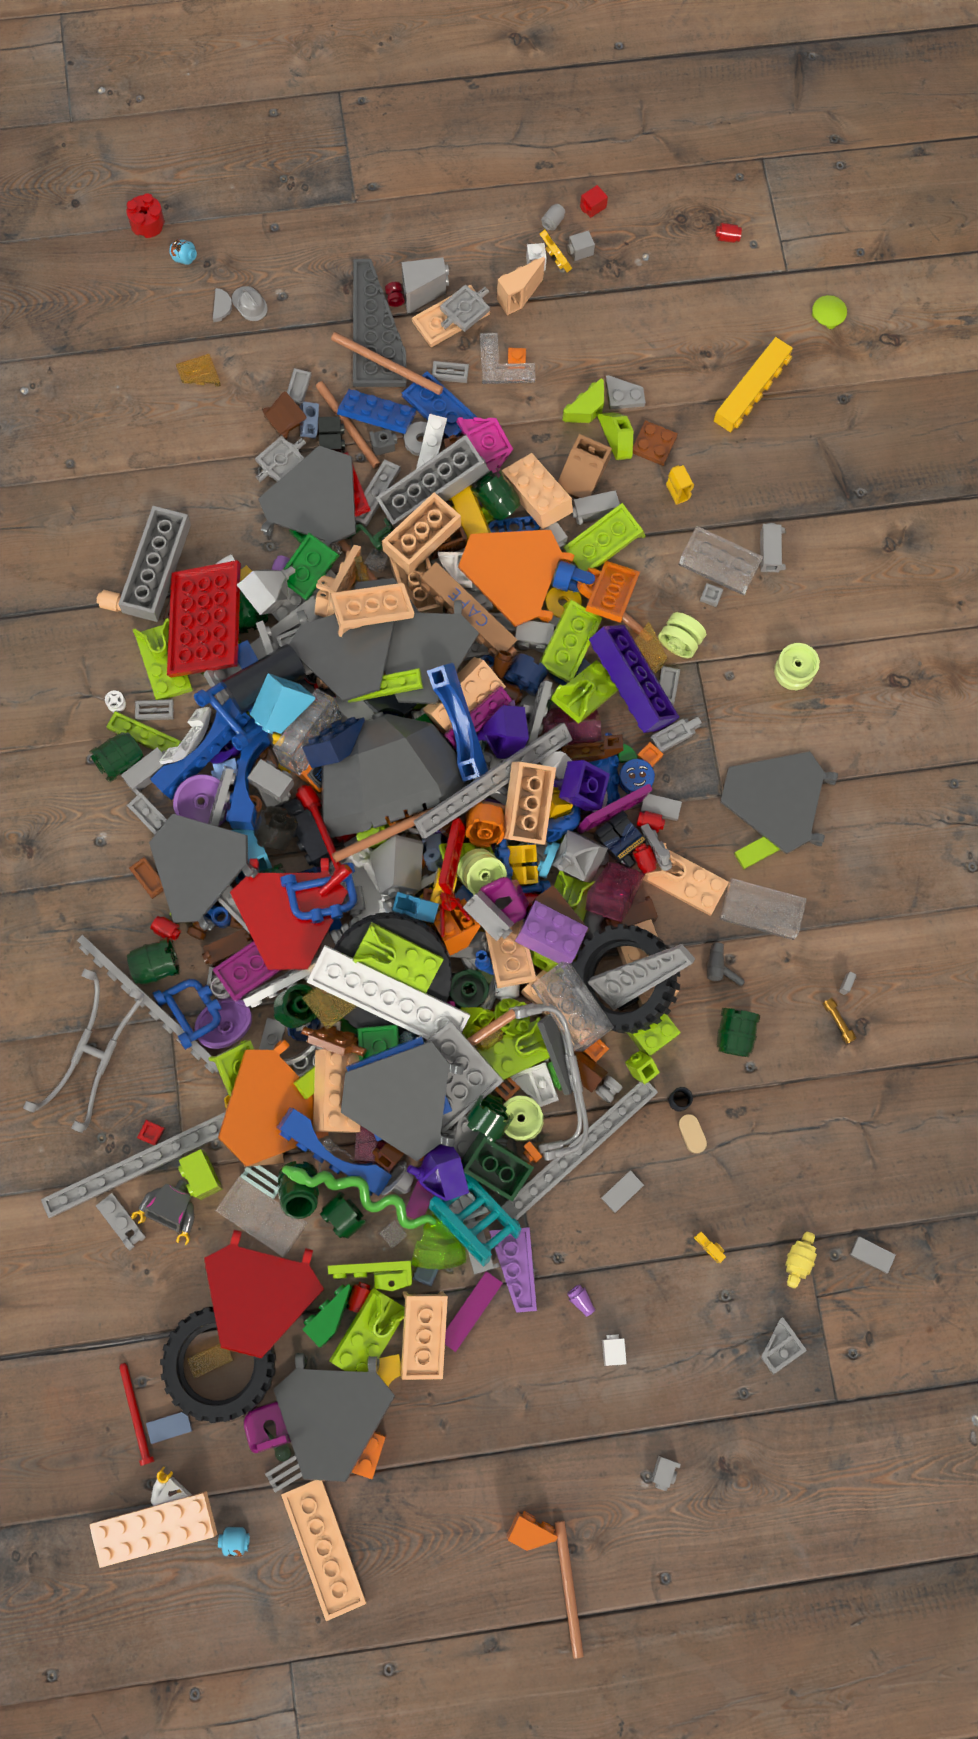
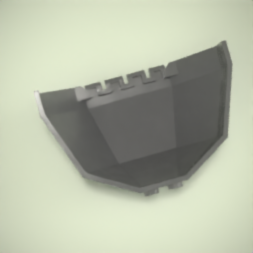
M378 712L373 714L371 719L364 721L349 756L338 763L322 766L321 816L330 838L369 830L372 825L373 828H377L387 824L386 816L389 817L390 822L405 818L403 810H407L409 816L424 811L423 803H425L427 809L433 808L473 781L471 779L463 782L457 765V754L432 723Z

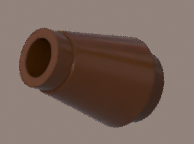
M498 650L494 657L493 672L499 679H503L513 661L512 654L505 650Z

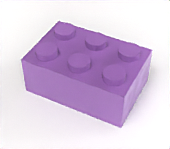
M535 901L523 922L515 942L568 968L578 952L588 927Z

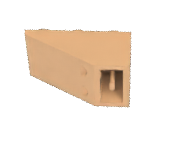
M544 257L534 259L531 263L523 267L520 266L515 271L498 278L497 300L507 315L523 308L542 282L545 264Z

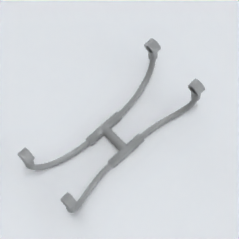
M85 968L81 976L94 980V1004L89 1024L78 1043L71 1060L72 1063L61 1082L47 1098L40 1103L26 1100L23 1107L25 1110L35 1112L50 1102L71 1076L83 1052L100 1058L101 1061L92 1086L85 1122L74 1121L71 1129L81 1133L89 1126L97 1087L101 1075L104 1074L116 1047L117 1039L144 999L143 992L132 988L129 996L138 1000L117 1028L113 1038L110 1039L105 1052L87 1045L98 1010L100 985L97 974Z
M532 1003L511 1007L509 1010L513 1009L515 1011L516 1019L549 1011L551 1014H554L558 1023L565 1049L564 1056L570 1086L576 1103L577 1129L575 1134L568 1140L541 1143L537 1145L539 1153H544L545 1160L570 1155L572 1152L581 1149L587 1141L588 1118L582 1094L583 1087L576 1055H574L568 1023L560 1010L546 1004ZM583 1122V1136L579 1144L571 1148L564 1147L579 1137Z

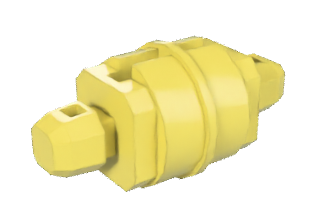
M805 1232L802 1240L796 1241V1244L792 1245L790 1253L787 1254L786 1272L791 1274L787 1280L789 1287H798L800 1278L806 1279V1276L810 1275L812 1267L815 1266L816 1248L811 1246L815 1239L813 1233Z

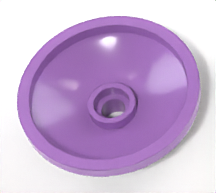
M206 774L194 775L184 780L174 794L173 808L175 814L208 824L220 780ZM199 798H204V802L202 804H198L197 801ZM230 798L228 803L225 802L224 804V819L223 821H219L218 827L226 820L227 811L231 808Z
M232 997L217 1000L222 1008L219 1010L221 1015L220 1024L213 1031L198 1038L199 1042L213 1049L225 1048L238 1042L247 1033L252 1023L251 1010L249 1006L246 1007L243 1000L239 999L237 1002H234ZM207 1007L199 1014L195 1022V1031L212 1022L213 1017Z

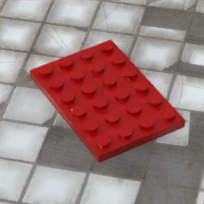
M238 560L171 573L167 675L170 678L206 672V670L214 671L238 667L240 589L237 584L240 583L241 563Z

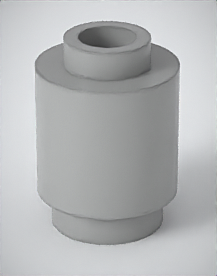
M554 204L544 214L541 221L545 229L553 231L557 228L565 217L563 206Z

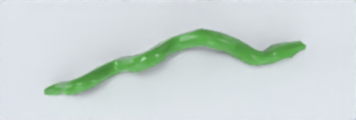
M284 1166L282 1172L292 1181L312 1188L323 1182L331 1190H340L351 1186L358 1187L361 1204L367 1211L379 1212L388 1205H394L396 1207L397 1220L403 1228L414 1229L427 1222L433 1225L436 1224L435 1219L431 1215H422L416 1219L409 1220L406 1216L405 1203L398 1195L389 1194L377 1202L371 1201L369 1185L361 1176H348L336 1179L331 1172L321 1171L314 1177H310L302 1168Z

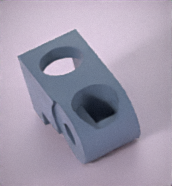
M303 402L299 408L307 418L300 423V437L315 439L318 430L319 404Z
M441 833L431 834L427 838H422L425 850L423 857L426 868L429 871H437L438 867L442 868L443 864L439 845L444 844Z

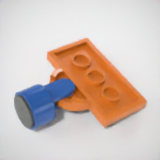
M561 561L557 564L551 585L566 592L568 590L580 592L589 599L586 607L587 612L621 623L640 572L609 561L604 563L601 571L595 568H588L587 571L576 568V565Z

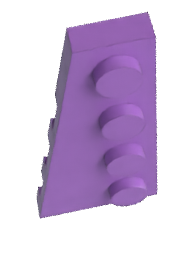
M527 1227L521 1228L517 1239L509 1234L494 1247L516 1312L537 1311L530 1228ZM501 1230L489 1231L491 1238Z

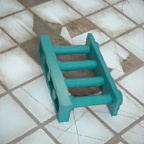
M464 1173L468 1189L477 1199L459 1214H454L449 1209V1206L460 1197L445 1201L434 1196L430 1200L429 1209L484 1267L490 1262L491 1249L509 1234L517 1239L521 1228L519 1222L511 1218L480 1186L479 1181ZM483 1204L491 1213L472 1229H468L463 1224V1220ZM497 1219L505 1228L486 1244L481 1243L477 1239V1235Z

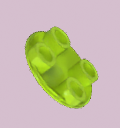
M822 296L813 305L812 317L829 329H833L841 324L847 316L845 303L835 296Z
M511 998L503 999L495 1007V1020L508 1012L509 1008L527 1004ZM530 1016L519 1019L515 1018L500 1029L511 1036L522 1035L529 1029Z

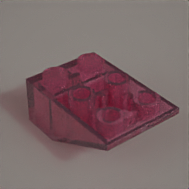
M609 862L589 889L585 910L622 922L633 903L645 873L621 866L618 863Z

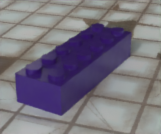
M625 625L603 626L589 639L593 650L601 660V664L608 671L611 681L618 688L620 696L625 700L630 713L633 714L638 722V727L644 733L663 730L680 718Z

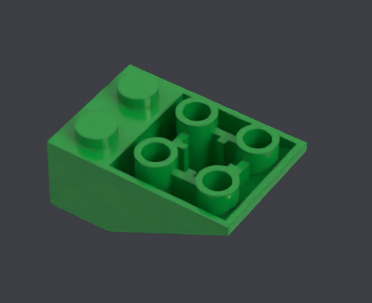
M342 1284L334 1292L336 1296L331 1301L327 1299L319 1307L321 1311L316 1316L312 1314L304 1322L306 1326L302 1330L319 1348H322L338 1332L352 1290V1286L349 1284L347 1286Z

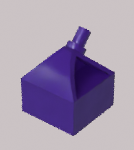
M503 705L486 722L482 730L477 733L478 740H486L496 758L507 759L525 747L529 739L525 707Z
M585 760L568 761L564 778L560 780L554 779L553 787L561 790L559 798L584 811L600 810L603 806L610 774Z
M442 1144L437 1145L425 1155L421 1167L417 1168L409 1165L407 1168V1172L414 1175L426 1190L445 1201L469 1193L462 1162L454 1147Z

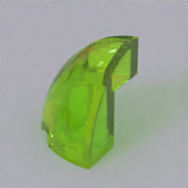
M433 1214L432 1217L435 1219L436 1224L433 1225L427 1222L423 1226V1236L421 1241L416 1242L411 1266L426 1269H448L466 1263V1251L463 1244Z

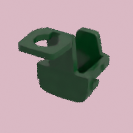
M384 518L383 520L387 526L374 536L365 526L357 524L356 534L363 530L375 548L380 552H384L382 540L395 529L391 522Z

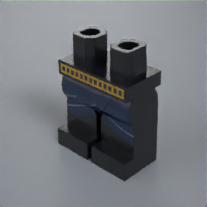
M623 810L594 833V839L599 844L608 848L607 851L618 865L622 864L628 870L636 864V860L632 857L635 847L646 843L647 840L634 827Z

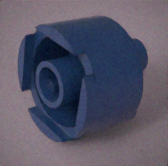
M519 653L514 657L504 678L513 684H517L520 687V691L524 690L528 694L535 696L540 683L545 680L548 674V669L542 663H539V665L534 663L533 657Z

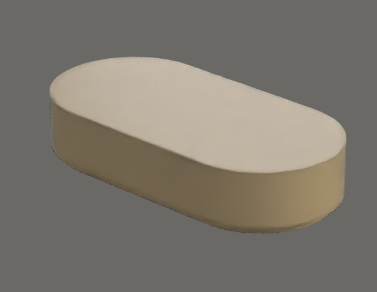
M690 1114L684 1115L679 1120L678 1127L686 1147L691 1153H701L707 1146L701 1126L695 1116Z

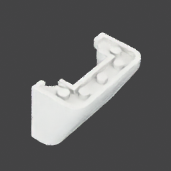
M366 848L340 861L341 864H354L355 872L352 874L354 886H362L365 909L361 910V914L352 915L354 919L349 922V928L358 920L360 921L369 915L395 912L392 909L396 897L380 894L369 855L373 851L371 848ZM331 861L329 873L333 876L335 868ZM345 881L340 883L344 888H347Z

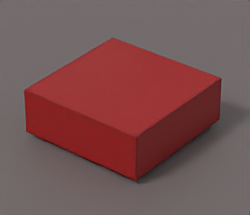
M146 1120L137 1138L155 1146L158 1144L165 1128Z

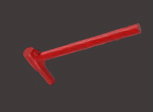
M313 805L310 810L335 868L331 879L318 890L324 896L334 886L339 885L352 873V869L347 864H341L340 861L336 863L333 859L332 853L336 852L318 806Z

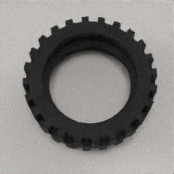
M618 924V927L609 925L605 927L606 931L604 932L595 931L593 933L595 937L592 940L586 938L583 941L586 946L582 950L578 949V959L576 962L572 961L570 967L574 968V974H569V981L573 982L574 987L570 988V992L576 996V1000H574L575 1005L583 1010L581 1013L595 1025L625 1034V1032L634 1034L638 1033V1030L641 1029L644 1031L651 1029L650 1025L653 1023L658 1025L662 1021L660 1017L671 1012L668 1009L671 1002L676 1003L677 1001L674 994L676 990H680L681 984L677 983V977H681L680 971L657 984L648 1001L639 1009L631 1012H616L604 1006L588 981L595 975L597 966L602 958L614 948L633 946L643 950L650 956L670 947L665 945L659 937L635 925Z
M205 1307L202 1310L189 1314L190 1316L178 1323L175 1330L170 1332L168 1335L170 1338L167 1344L163 1346L164 1355L163 1359H160L163 1374L160 1375L161 1381L164 1380L166 1385L164 1390L167 1395L170 1394L175 1407L179 1406L183 1410L182 1413L195 1417V1420L217 1423L238 1418L254 1409L270 1389L271 1381L276 1371L274 1369L276 1361L274 1349L272 1347L263 1358L254 1357L252 1376L240 1393L225 1400L206 1399L197 1394L188 1384L184 1373V1357L188 1346L197 1335L217 1326L213 1307Z

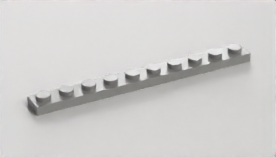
M547 680L540 683L528 725L529 739L525 747L535 741L543 729L542 719L547 714V701L553 693V689H551L552 682ZM495 843V846H494V849H493V854H494V856H495V848H499V844L496 845V843Z
M560 723L414 820L413 822L421 837L427 838L509 783L512 762L537 764L570 742L572 738L565 723Z
M142 793L138 794L127 805L154 835L167 821ZM229 885L218 901L249 932L230 894L233 887Z
M83 935L77 940L81 944L79 949L86 955L90 953L95 958L92 961L100 968L104 966L108 970L106 974L114 982L118 979L122 983L120 987L128 995L132 988L143 992ZM144 993V999L140 1006L143 1008L146 1005L150 1009L148 1014L156 1021L161 1019L164 1022L162 1027L170 1034L172 1032L176 1035L184 1033L183 1029ZM195 1040L192 1041V1047H190L192 1051L190 1053L198 1061L202 1058L206 1062L204 1066L212 1074L216 1071L220 1075L216 1064L208 1060L211 1055Z
M639 1082L588 1128L587 1141L581 1149L551 1161L520 1189L513 1202L508 1200L501 1208L511 1218L518 1220L658 1093L657 1090L649 1082L646 1084ZM581 1134L568 1147L571 1148L579 1144L583 1134Z
M226 1112L41 1199L48 1218L55 1217L219 1139L218 1135Z

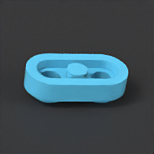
M548 843L544 852L547 855L545 861L541 860L538 866L540 877L547 878L560 847L559 843Z

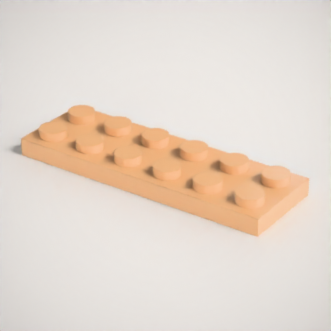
M313 1480L281 1494L325 1620L328 1621L367 1603L323 1481Z
M207 1491L90 1524L100 1568L218 1535Z

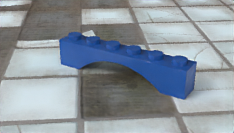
M454 663L428 670L427 673L432 688L443 703L453 727L457 745V765L462 780L464 782L480 777L488 772V768Z
M231 698L222 705L241 728L251 719L246 712L240 714ZM216 711L212 728L199 747L185 758L162 766L150 780L162 793L172 800L178 786L187 778L197 775L236 733Z
M251 718L243 727L245 733L258 725L255 723V719ZM264 730L248 740V746L240 750L241 756L237 759L236 766L238 772L233 783L234 792L230 794L231 808L227 811L226 819L232 829L255 830L258 812L250 799L248 776L257 758L271 745L268 732Z
M289 1108L277 1126V1129L281 1131L279 1135L288 1141L291 1138L298 1142L296 1144L298 1148L304 1152L307 1150L313 1152L314 1155L312 1157L317 1161L323 1163L325 1160L330 1164L329 1169L339 1174L342 1172L347 1175L346 1177L361 1176L369 1185L370 1196L373 1194L379 1196L392 1177L391 1174L376 1164L350 1163L332 1155L318 1140L311 1120L294 1108Z

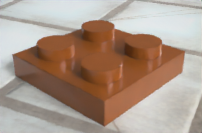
M645 420L633 445V454L664 466L678 433Z

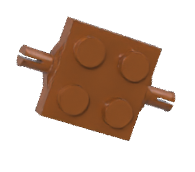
M326 1025L318 1030L305 1026L301 1032L303 1035L308 1036L307 1043L342 1056L347 1053H355L364 1057L367 1051L366 1048L359 1047L358 1037H355V1034L339 1031L332 1025Z

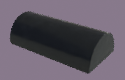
M286 644L221 681L222 686L240 714L253 708L268 673L296 683L306 678L304 666L290 645Z

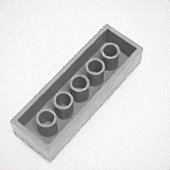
M465 435L375 498L391 524L396 528L434 492L446 502L490 471L467 435Z
M152 506L118 603L122 613L158 622L171 585V573L176 570L191 526L187 514Z

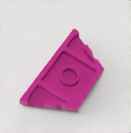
M457 418L456 422L464 436L467 435L478 454L485 459L489 471L497 472L495 468H501L513 451L497 418Z

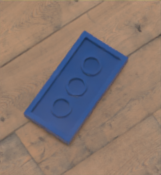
M426 371L422 376L442 386V393L438 395L413 383L402 392V397L427 420L429 414L447 418L443 434L446 438L451 435L460 436L462 431L456 422L457 418L473 419L477 418V416Z
M349 389L338 407L337 414L406 434L416 415V409L408 405L398 404L391 400L381 399L374 395Z

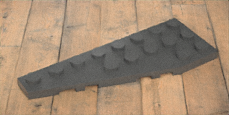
M353 259V341L406 368V350L383 294V289L378 281L372 260ZM353 351V387H406V378Z

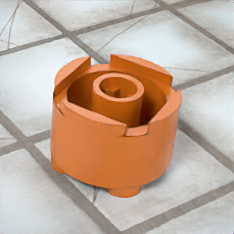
M479 802L468 810L466 814L465 835L466 838L470 839L471 844L487 848L491 847V844L496 843L497 845L503 840L504 813L501 807Z

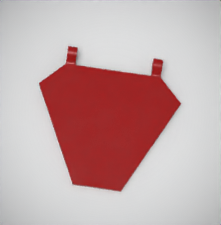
M321 858L320 873H258L255 878L246 876L230 891L268 970L309 969L334 919L329 915L323 917V922L312 923L311 919L301 920L295 917L290 908L286 887L281 886L280 878L285 875L294 874L296 875L297 883L332 876L329 873V858ZM250 859L249 864L259 871L258 859ZM339 884L334 886L324 896L318 892L323 886L295 891L299 910L309 912L316 908L323 909L336 904L342 905L348 891Z
M234 1230L230 1245L204 1258L220 1347L263 1358L324 1291V1288L309 1265L313 1250L305 1248L301 1263L239 1247L242 1231Z

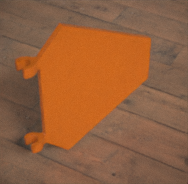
M551 530L470 534L458 568L516 627L535 618H540L543 622L550 623L554 613L548 610H541L555 569L559 560L571 564L575 555L561 551Z
M285 1039L283 1041L280 1040L273 1050L244 1051L218 1138L245 1166H250L297 1148L296 1144L298 1142L292 1138L290 1141L279 1135L281 1131L277 1129V1126L290 1107L309 1118L313 1127L314 1094L308 1099H304L294 1085V1082L300 1077L280 1057V1054L290 1046ZM315 1132L318 1139L328 1136V1132Z

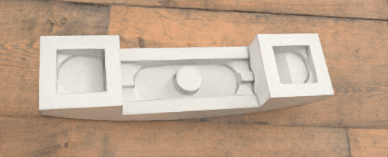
M210 707L196 709L188 720L192 728L178 747L167 749L159 760L161 764L179 761L196 749L208 728L211 716Z

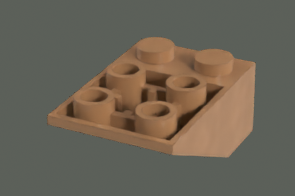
M579 434L558 483L569 495L578 499L592 496L610 460L612 448Z

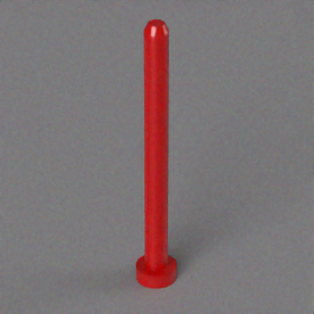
M126 1363L120 1364L119 1369L142 1457L139 1463L140 1466L155 1462L154 1456L150 1457L128 1366Z

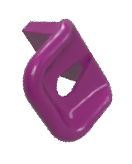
M501 877L480 888L479 891H482L494 904L498 898L511 897L512 902L500 910L513 923L519 922L525 917L529 902L517 879L511 881L508 877Z
M277 1401L255 1408L245 1416L244 1430L249 1448L253 1453H261L291 1442ZM267 1420H273L276 1424V1438L271 1440L264 1430V1423Z

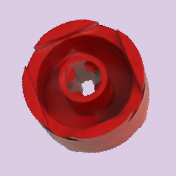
M146 193L127 202L126 212L132 231L136 235L152 238L161 233L165 220L161 205L156 198Z

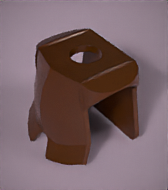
M285 391L271 407L262 408L264 418H266L280 437L282 436L284 439L288 438L289 431L300 426V423L307 418Z

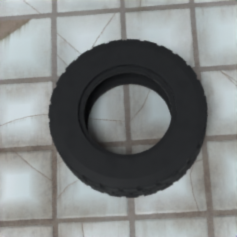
M400 912L375 913V915L364 917L362 920H358L351 925L335 945V950L353 958L371 922L431 951L444 960L426 993L447 1003L452 985L449 954L440 936L422 920L410 917L405 913L400 914ZM331 994L339 1013L356 1029L396 1025ZM399 1026V1036L412 1035L413 1032Z

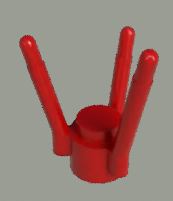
M453 891L451 894H444V892L440 894L441 937L445 936V910L451 911L458 906L468 921L471 919L463 908L460 899L456 898Z

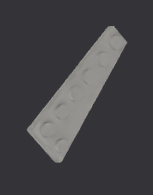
M683 944L593 976L588 983L615 1010L691 965L695 958Z

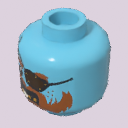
M177 239L170 246V255L175 262L189 265L197 256L196 248L190 241Z
M226 1527L223 1534H219L218 1548H222L224 1556L241 1557L249 1549L250 1534L246 1533V1529L243 1527Z

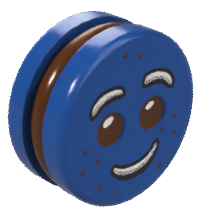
M629 760L620 770V787L627 794L647 784H650L652 787L655 778L654 770L645 760Z

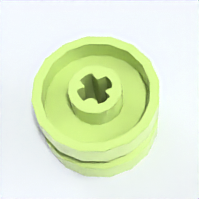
M675 612L667 621V626L663 627L658 638L661 644L675 655L683 658H692L698 649V645L702 643L707 634L704 627L697 620L684 613Z
M794 643L785 647L774 669L776 680L781 686L789 690H801L810 685L819 669L820 660L816 651L803 643Z
M474 849L467 852L461 858L457 869L459 880L473 895L478 893L484 885L507 876L503 863L485 849Z
M515 1096L503 1104L507 1108L506 1113L508 1115L512 1113L514 1119L505 1131L509 1138L515 1141L526 1142L534 1139L541 1132L544 1125V1115L534 1099L527 1096ZM519 1115H522L523 1117L525 1116V1120L523 1122L518 1121Z

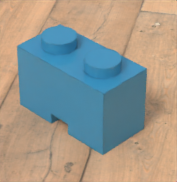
M397 892L392 911L400 912L401 914L405 913L415 919L434 923L439 904Z

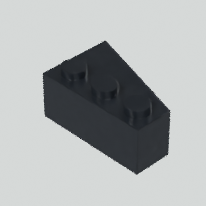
M309 810L288 820L291 826L288 830L293 839L297 837L298 841L296 843L300 851L305 852L306 855L304 857L309 866L321 867V858H329V862L332 861L315 819Z

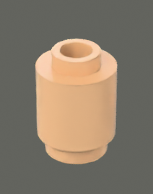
M103 590L97 596V603L100 608L115 612L121 611L118 603L122 594Z

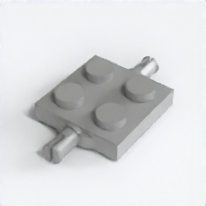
M465 284L440 305V310L448 317L441 322V326L447 329L448 326L454 323L466 332L490 311V306L483 300V297L489 293L488 288L483 287L477 293Z
M282 436L255 458V461L263 469L262 472L255 476L256 479L261 482L269 476L278 482L304 459L299 449L306 442L300 438L295 444H292Z
M465 1115L456 1122L453 1130L448 1129L444 1133L441 1132V1135H455L454 1148L460 1157H464L480 1132H475L467 1126L469 1122ZM496 1139L498 1143L505 1147L507 1146V1139Z

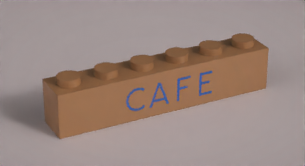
M437 562L420 578L421 589L426 593L429 592L438 605H443L447 609L448 614H454V600H462V616L479 632L476 641L481 645H485L491 656L495 657L498 650L508 651L515 644L517 639Z

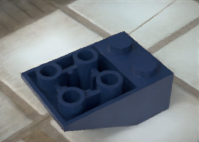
M351 717L344 722L341 720L335 721L330 724V728L321 730L319 736L308 739L309 743L302 748L311 768L338 763L349 756L365 721L364 717L358 719Z

